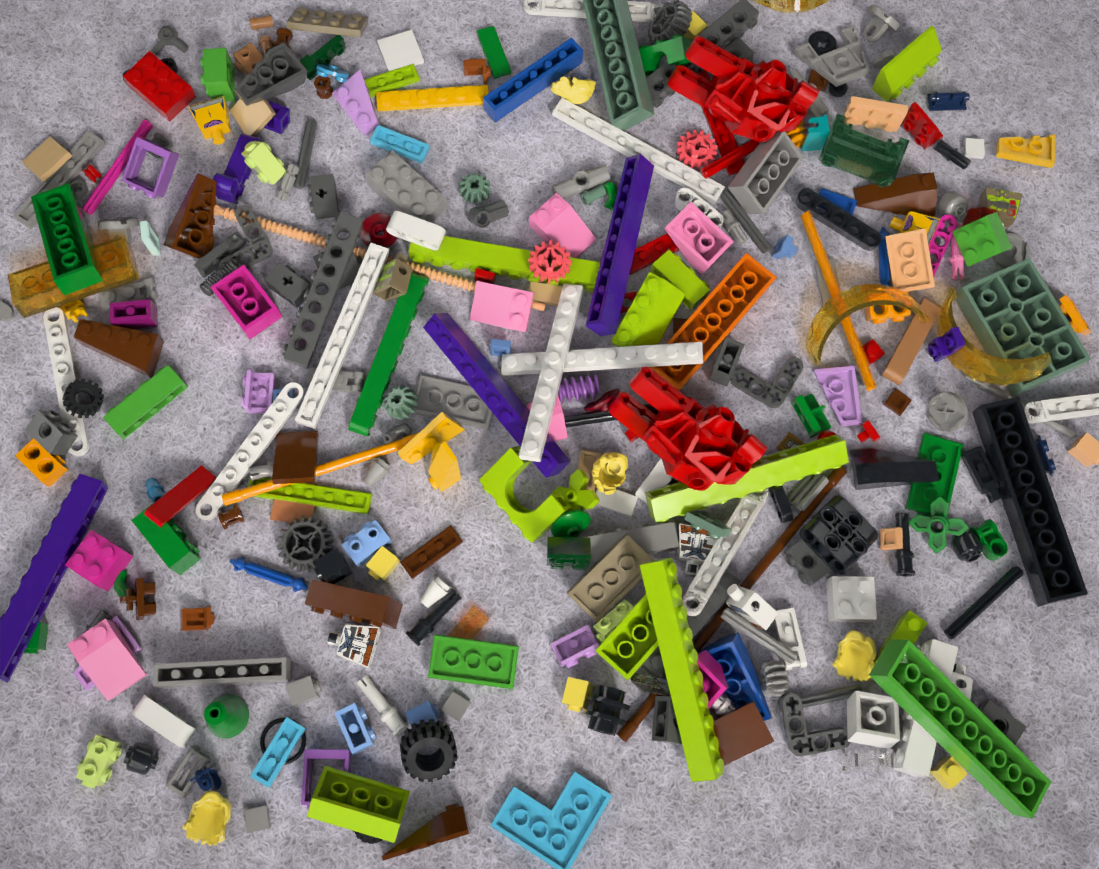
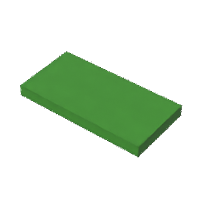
M434 634L428 678L513 689L519 646Z

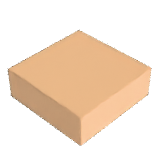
M902 528L880 529V549H903Z

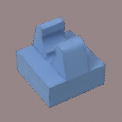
M786 235L778 240L772 257L780 259L784 256L787 258H791L792 255L795 256L798 248L792 244L794 238Z

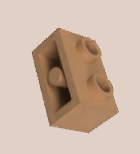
M249 43L233 54L236 61L234 66L239 73L244 72V77L250 74L255 65L264 58L252 43Z

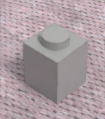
M312 676L285 685L291 706L293 707L320 698L319 692H322L318 679L314 680Z

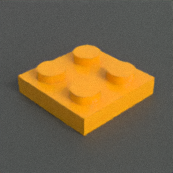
M1068 295L1060 298L1062 304L1059 307L1064 315L1071 317L1072 321L1069 323L1077 334L1081 333L1084 336L1091 333V329L1073 300Z

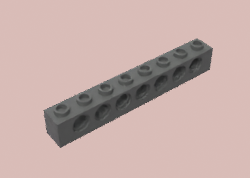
M740 0L698 36L725 49L738 38L741 39L748 29H753L756 26L759 11L747 0ZM668 61L646 78L653 108H658L666 97H671L676 92L667 84L668 77L672 75L676 66L669 65ZM692 62L682 65L688 66V69L697 74L703 70V68Z
M340 211L339 216L334 217L332 222L333 232L327 235L325 240L326 250L320 253L318 258L319 268L317 271H313L310 280L313 282L310 289H306L303 298L306 300L303 307H299L296 315L298 322L296 326H292L289 333L291 340L289 344H285L282 351L285 362L308 369L363 228V219ZM340 232H347L349 236L346 239H341L338 237V234ZM337 249L342 254L339 257H333L331 252ZM330 267L335 272L332 275H326L324 270ZM319 286H326L328 288L327 292L324 294L318 293L317 288ZM312 304H319L321 308L318 312H312L310 306ZM306 322L314 324V327L309 331L303 329V324ZM299 340L307 343L303 349H298L295 345Z

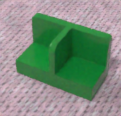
M813 394L805 397L800 395L794 398L791 404L810 438L831 428L829 421L823 413L826 408L825 405L819 406Z

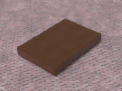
M318 431L277 434L272 474L273 484L315 482L319 443Z
M754 700L713 720V729L719 741L718 749L724 766L774 742Z

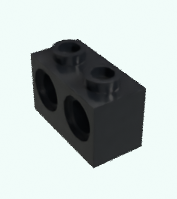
M337 548L314 561L317 566L314 571L322 582L336 584L353 574Z

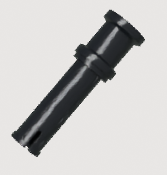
M896 513V527L902 528L903 549H898L895 554L898 563L896 576L911 577L916 575L913 570L912 561L914 553L910 548L909 514Z
M452 589L425 618H419L418 624L405 634L419 647L421 640L428 633L433 632L434 626L462 598L458 593L456 595V592Z

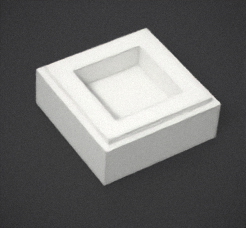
M965 138L964 156L967 158L983 159L985 156L984 139Z

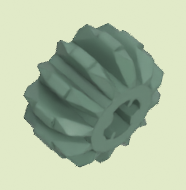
M478 171L475 175L469 172L468 177L463 176L462 182H459V194L465 202L470 200L473 205L477 200L481 205V198L487 201L488 195L491 193L490 181L486 180L485 174L479 176Z
M400 384L399 387L393 386L392 392L387 391L388 397L384 398L386 404L383 407L391 417L402 420L404 417L409 418L410 413H415L414 407L419 406L416 402L418 397L413 389Z

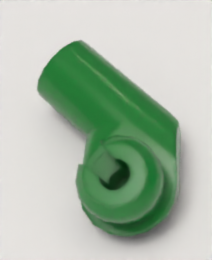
M610 181L603 184L609 196L604 207L613 210L618 190L616 184Z
M121 571L114 582V590L120 598L126 596V589H133L128 588L125 584L127 571Z

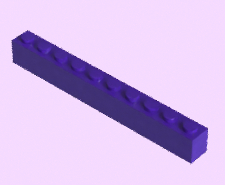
M641 153L625 159L585 326L600 337L616 334L652 179L654 165Z
M434 313L423 328L521 447L530 411L448 313ZM547 434L541 462H532L547 478L558 475L570 463V459L550 435Z
M79 474L77 479L72 482L71 491L67 498L62 501L61 509L58 515L53 518L48 534L43 537L38 553L31 559L30 568L22 576L20 586L11 597L6 613L1 616L0 681L9 682L68 568L65 564L80 545L108 490L103 481Z

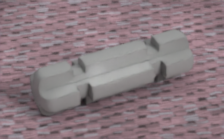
M291 163L288 165V172L285 173L281 182V190H278L276 195L282 201H287L288 192L291 191L296 179L295 174L297 175L299 167Z

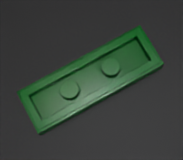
M491 26L477 30V36L493 78L497 79L511 75V69L495 27Z

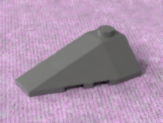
M283 42L268 50L264 58L255 65L251 73L247 74L234 91L244 104L248 106L290 92L304 84L307 70Z

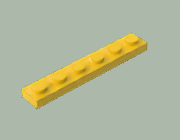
M488 85L376 92L377 111L483 105V97L488 94Z

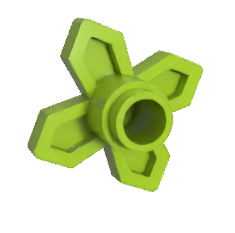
M577 469L570 475L569 489L558 486L551 493L560 492L573 507L570 511L592 509L600 502L595 491L586 490L589 479L585 471Z

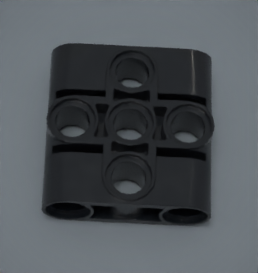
M840 495L833 496L799 531L800 538L838 575H845L859 558L867 553L879 536L877 530Z

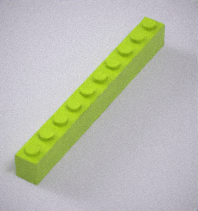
M444 236L438 250H431L415 243H410L409 256L415 263L429 262L437 267L447 265L455 270L465 268L470 269L473 273H475L476 268L495 273V277L506 275L513 280L523 278L528 279L529 282L540 281V276L534 278V271L530 272L529 270L530 264H528V260L531 258V250ZM549 257L548 261L549 267H551L552 263L551 257ZM570 257V260H572L571 266H569L570 272L565 273V278L559 277L557 283L554 279H551L550 285H582L583 289L587 292L593 293L601 262Z
M836 434L763 456L751 466L750 471L736 484L724 485L714 482L705 491L691 489L682 482L645 492L649 514L655 522H665L674 516H684L687 512L704 510L710 505L723 504L733 498H743L752 492L765 491L768 487L782 486L785 482L801 480L807 475L820 474L830 468H840L843 464L849 463L846 441Z
M672 557L649 561L639 566L691 782L716 780L724 774V762L720 758L719 741L714 733V721L708 708V696L703 687V675L699 671L697 663L698 654L693 646V634L687 621V609L683 605L682 588L678 584L676 576L677 567Z

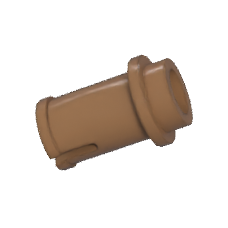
M271 15L257 18L252 16L253 18L249 19L252 30L258 31L257 29L274 27Z
M262 36L258 42L259 46H261L263 57L268 50L272 49L274 44L270 36Z

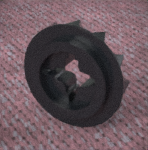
M814 32L808 39L809 44L818 56L836 50V39L828 32ZM819 42L821 44L826 43L825 47H818Z

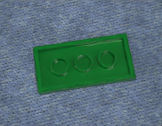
M927 433L922 434L917 457L936 461L939 481L911 484L905 509L931 516V503L940 496L950 505L963 444Z

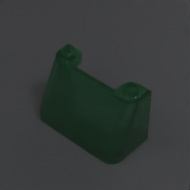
M836 114L819 156L821 163L826 167H834L874 182L880 187L890 186L895 180L910 140L900 137L898 142H892L890 138L887 142L852 130L853 124L849 123L847 126L845 124L846 117Z

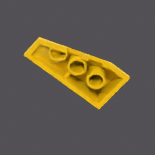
M445 441L434 444L428 470L431 477L428 479L430 485L434 490L438 488L440 492L461 480L457 458Z

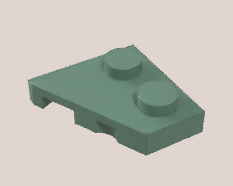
M687 512L684 520L690 522L691 527L698 530L704 529L708 531L709 536L716 539L729 537L732 529L718 519L714 518L713 520L709 518V513Z

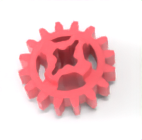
M696 130L693 131V134L687 131L685 137L681 136L680 141L677 143L676 155H679L678 161H684V164L686 166L690 165L692 169L697 167L699 171L701 166L705 167L716 159L718 146L714 145L715 139H709L710 134L703 135V130H701L700 134H697Z
M550 240L549 245H546L543 241L541 242V247L535 245V252H530L531 258L528 260V264H530L529 270L530 272L534 271V278L540 276V282L547 279L548 284H550L551 279H554L557 283L559 277L564 279L565 273L570 272L569 266H571L572 261L570 260V252L565 253L566 247L560 248V242L553 245L552 240ZM549 257H551L552 261L551 267H549L548 263Z

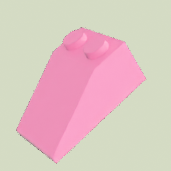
M555 193L529 217V227L548 245L550 240H552L553 245L560 242L559 247L565 246V253L570 252V257L577 258L597 240L571 205L558 193Z
M692 202L665 227V230L687 261L702 275L734 242Z
M477 281L470 320L527 332L535 292Z
M104 619L67 644L79 665L108 701L147 675L116 624L108 619Z

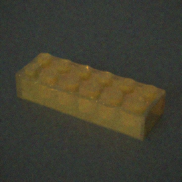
M125 236L93 246L103 281L65 296L53 281L48 261L7 274L13 305L22 317L26 318L140 279L134 252Z

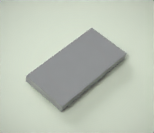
M420 374L415 391L418 397L416 402L419 406L414 407L415 413L413 414L436 418L443 412L460 424L489 430L493 413L470 385Z

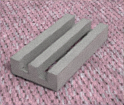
M821 474L807 475L787 498L789 504L804 511L829 480L825 476L822 477Z
M191 747L166 784V787L185 798L195 782H190L189 780L183 791L180 790L200 759L203 761L197 770L205 767L211 758ZM192 755H196V758L194 759V761L192 762V764L190 765V767L188 768V770L186 771L178 785L174 786V782L176 781V779L178 778V776L180 775V773L182 772V770L184 769Z

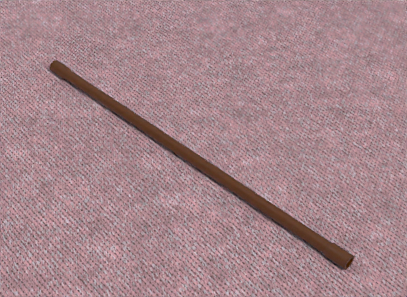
M841 466L834 469L827 477L829 482L804 511H800L739 585L740 587L749 590L829 492L846 475L847 471L844 467ZM726 603L693 641V646L697 653L725 621L721 618L723 611L726 608L732 610ZM660 684L661 686H656L633 716L626 721V726H622L616 735L626 743L638 729L639 724L653 709L655 696H663L669 687Z

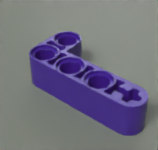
M244 133L240 135L224 174L216 173L213 180L217 181L216 196L219 200L234 204L239 203L237 201L245 189V181L249 179L252 169L244 162L245 158L241 153L249 142H262L261 138Z

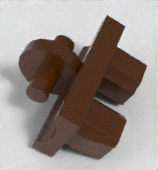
M136 578L135 596H133V589H126V596L120 598V603L126 604V611H132L133 603H136V620H143L144 616L156 614V602H144V595H155V582Z

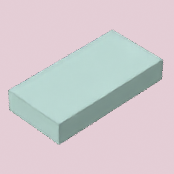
M141 221L142 241L153 256L160 255L158 235L148 221Z

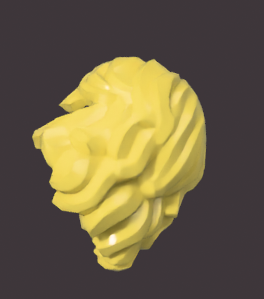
M570 76L567 78L561 77L559 81L552 83L551 90L573 104H582L592 97L596 82L591 79L580 80L579 78H573L571 80Z
M609 452L603 454L595 461L591 473L593 484H595L599 492H603L606 495L616 492V487L621 486L625 481V471L628 468L627 456L616 452Z
M853 630L848 632L839 642L838 655L832 666L837 668L839 676H846V679H850L853 675V681H868L871 678L869 674L874 667L873 660L876 657V646L872 638Z
M205 792L193 803L190 817L182 827L184 830H187L186 837L191 840L194 839L196 843L202 839L201 844L205 845L207 843L209 846H212V844L215 846L219 842L224 841L226 823L231 818L230 801L227 798H223L218 792Z

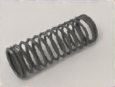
M230 257L228 261L223 263V266H220L218 270L213 272V275H210L211 277H208V279H205L206 281L200 284L202 292L207 296L213 295L214 292L210 289L211 285L207 280L214 285L210 279L215 283L217 282L213 277L220 281L215 274L220 279H223L241 267L240 264ZM203 286H204L205 288H207L209 291H211V293H209L208 291H206V290L203 288Z

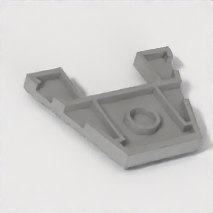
M855 25L840 31L839 35L846 46L818 56L808 42L795 47L793 51L795 56L836 87L863 77L869 72L868 63L864 51L861 50L860 37H857Z

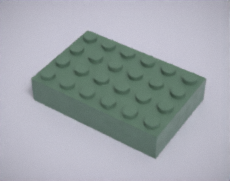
M1030 258L963 286L954 296L1013 397L1078 369L1091 360Z

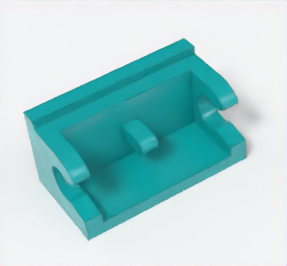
M827 115L809 119L808 123L817 124L815 127L808 128L802 146H800L801 151L822 149L830 132Z

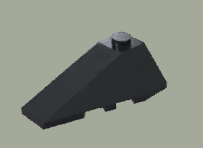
M872 448L850 450L855 490L939 481L936 461Z

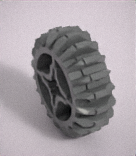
M679 0L667 2L657 12V15L653 17V21L650 23L651 27L648 29V38L652 45H655L656 41H668L674 35L684 36L687 33V29L690 27L689 23L692 21V13L685 3Z
M303 515L301 516V522L297 518H293L294 525L287 522L286 526L289 529L287 531L285 529L280 530L285 535L284 537H277V540L283 542L277 545V549H283L278 555L279 557H285L282 561L284 564L290 562V569H294L297 565V571L301 572L304 566L305 571L310 572V565H312L313 569L317 567L314 562L315 560L326 555L327 551L334 550L333 547L328 546V544L334 543V539L328 538L333 533L332 531H326L328 525H321V519H317L314 522V517L310 516L307 521ZM303 528L316 529L315 532H310L307 535H302L298 530ZM292 536H294L296 545L292 548L293 551L290 552V541ZM321 536L322 544L319 552H317L315 543L318 537ZM300 537L303 540L310 541L308 542L311 550L305 548L304 546L301 547L303 545V541L300 539ZM308 552L313 557L303 561L295 559L297 555Z

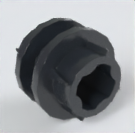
M598 685L596 696L588 695L587 700L594 702L592 711L584 710L583 715L590 717L588 729L615 736L618 725L626 726V721L620 719L621 710L629 711L630 709L629 705L623 703L626 692Z

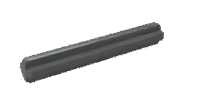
M312 119L306 122L297 165L299 171L297 175L295 174L296 179L293 185L298 189L305 187L317 129V122Z
M724 191L720 199L736 220L740 222L742 228L761 253L768 252L771 249L769 242L730 191Z
M857 684L799 697L801 698L803 708L849 699L855 691L862 690L860 685ZM790 698L789 701L786 702V704L791 707V710H793L792 704L795 703L796 700ZM778 701V707L781 712L780 701Z

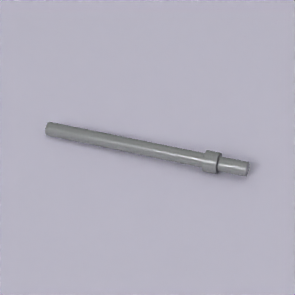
M970 371L964 377L978 385L977 388L984 392L988 391L1002 400L1015 398L992 385L988 379L980 378ZM1029 408V415L1037 416L1036 411ZM1055 420L1042 422L1070 439L1076 434V432Z

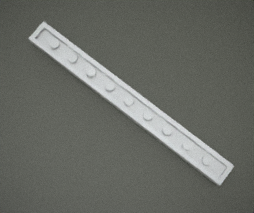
M564 98L559 101L552 112V116L627 157L641 153L654 165V172L683 188L691 189L698 196L714 205L724 191L725 186L710 178L705 179L696 170Z
M370 243L295 418L297 423L316 428L390 253L388 248Z
M563 284L519 453L521 460L541 462L583 294L582 285Z
M702 342L568 350L563 372L703 364ZM546 352L502 354L501 373L503 376L540 374Z

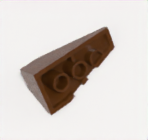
M934 172L913 174L853 189L858 207L907 215L908 212L912 211L934 217L936 213L938 188Z
M197 173L170 225L163 244L164 246L198 259L212 251L214 245L213 225H215L214 206L216 205L217 181Z
M458 803L446 806L445 812L437 815L382 856L383 861L417 849L429 847L439 842L442 843L470 834L471 830L464 806L459 807Z

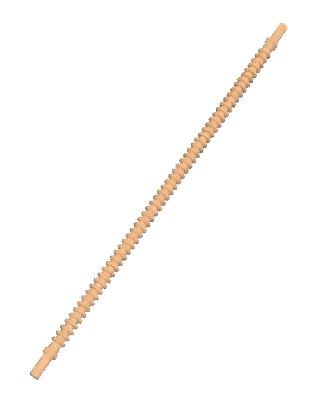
M218 204L214 206V215L224 216L225 219L229 217V220L234 219L235 222H238L235 217V209L230 210L229 207L225 209ZM242 212L240 218L243 217L245 219L246 225L252 223L246 213ZM260 216L257 217L262 229L266 228V231L271 230L272 233L276 231L278 235L281 233L282 236L287 235L288 238L292 236L293 239L297 238L298 241L303 239V242L308 241L309 244L313 242V245L316 246L318 244L319 247L323 245L325 249L327 247L325 245L326 239L323 235L319 237V234L314 235L313 232L309 234L308 231L303 232V229L298 231V228L293 229L292 226L288 228L286 224L282 226V223L277 224L276 221L272 223L271 220L267 221L266 218L261 219ZM355 246L353 252L356 258L361 257L363 260L367 249L364 248L362 250L360 246L358 248ZM393 256L387 257L385 264L394 260ZM406 261V264L412 267L413 273L430 277L431 280L436 279V282L440 280L442 284L444 282L447 285L452 284V287L457 285V288L463 287V290L467 288L469 292L473 290L475 293L476 283H473V280L469 282L467 278L463 280V277L457 278V275L453 277L452 274L447 275L446 272L442 274L440 270L436 272V269L431 270L430 267L426 269L424 265L420 267V264L415 266L414 262L409 264V261ZM533 300L532 308L544 312L546 304Z

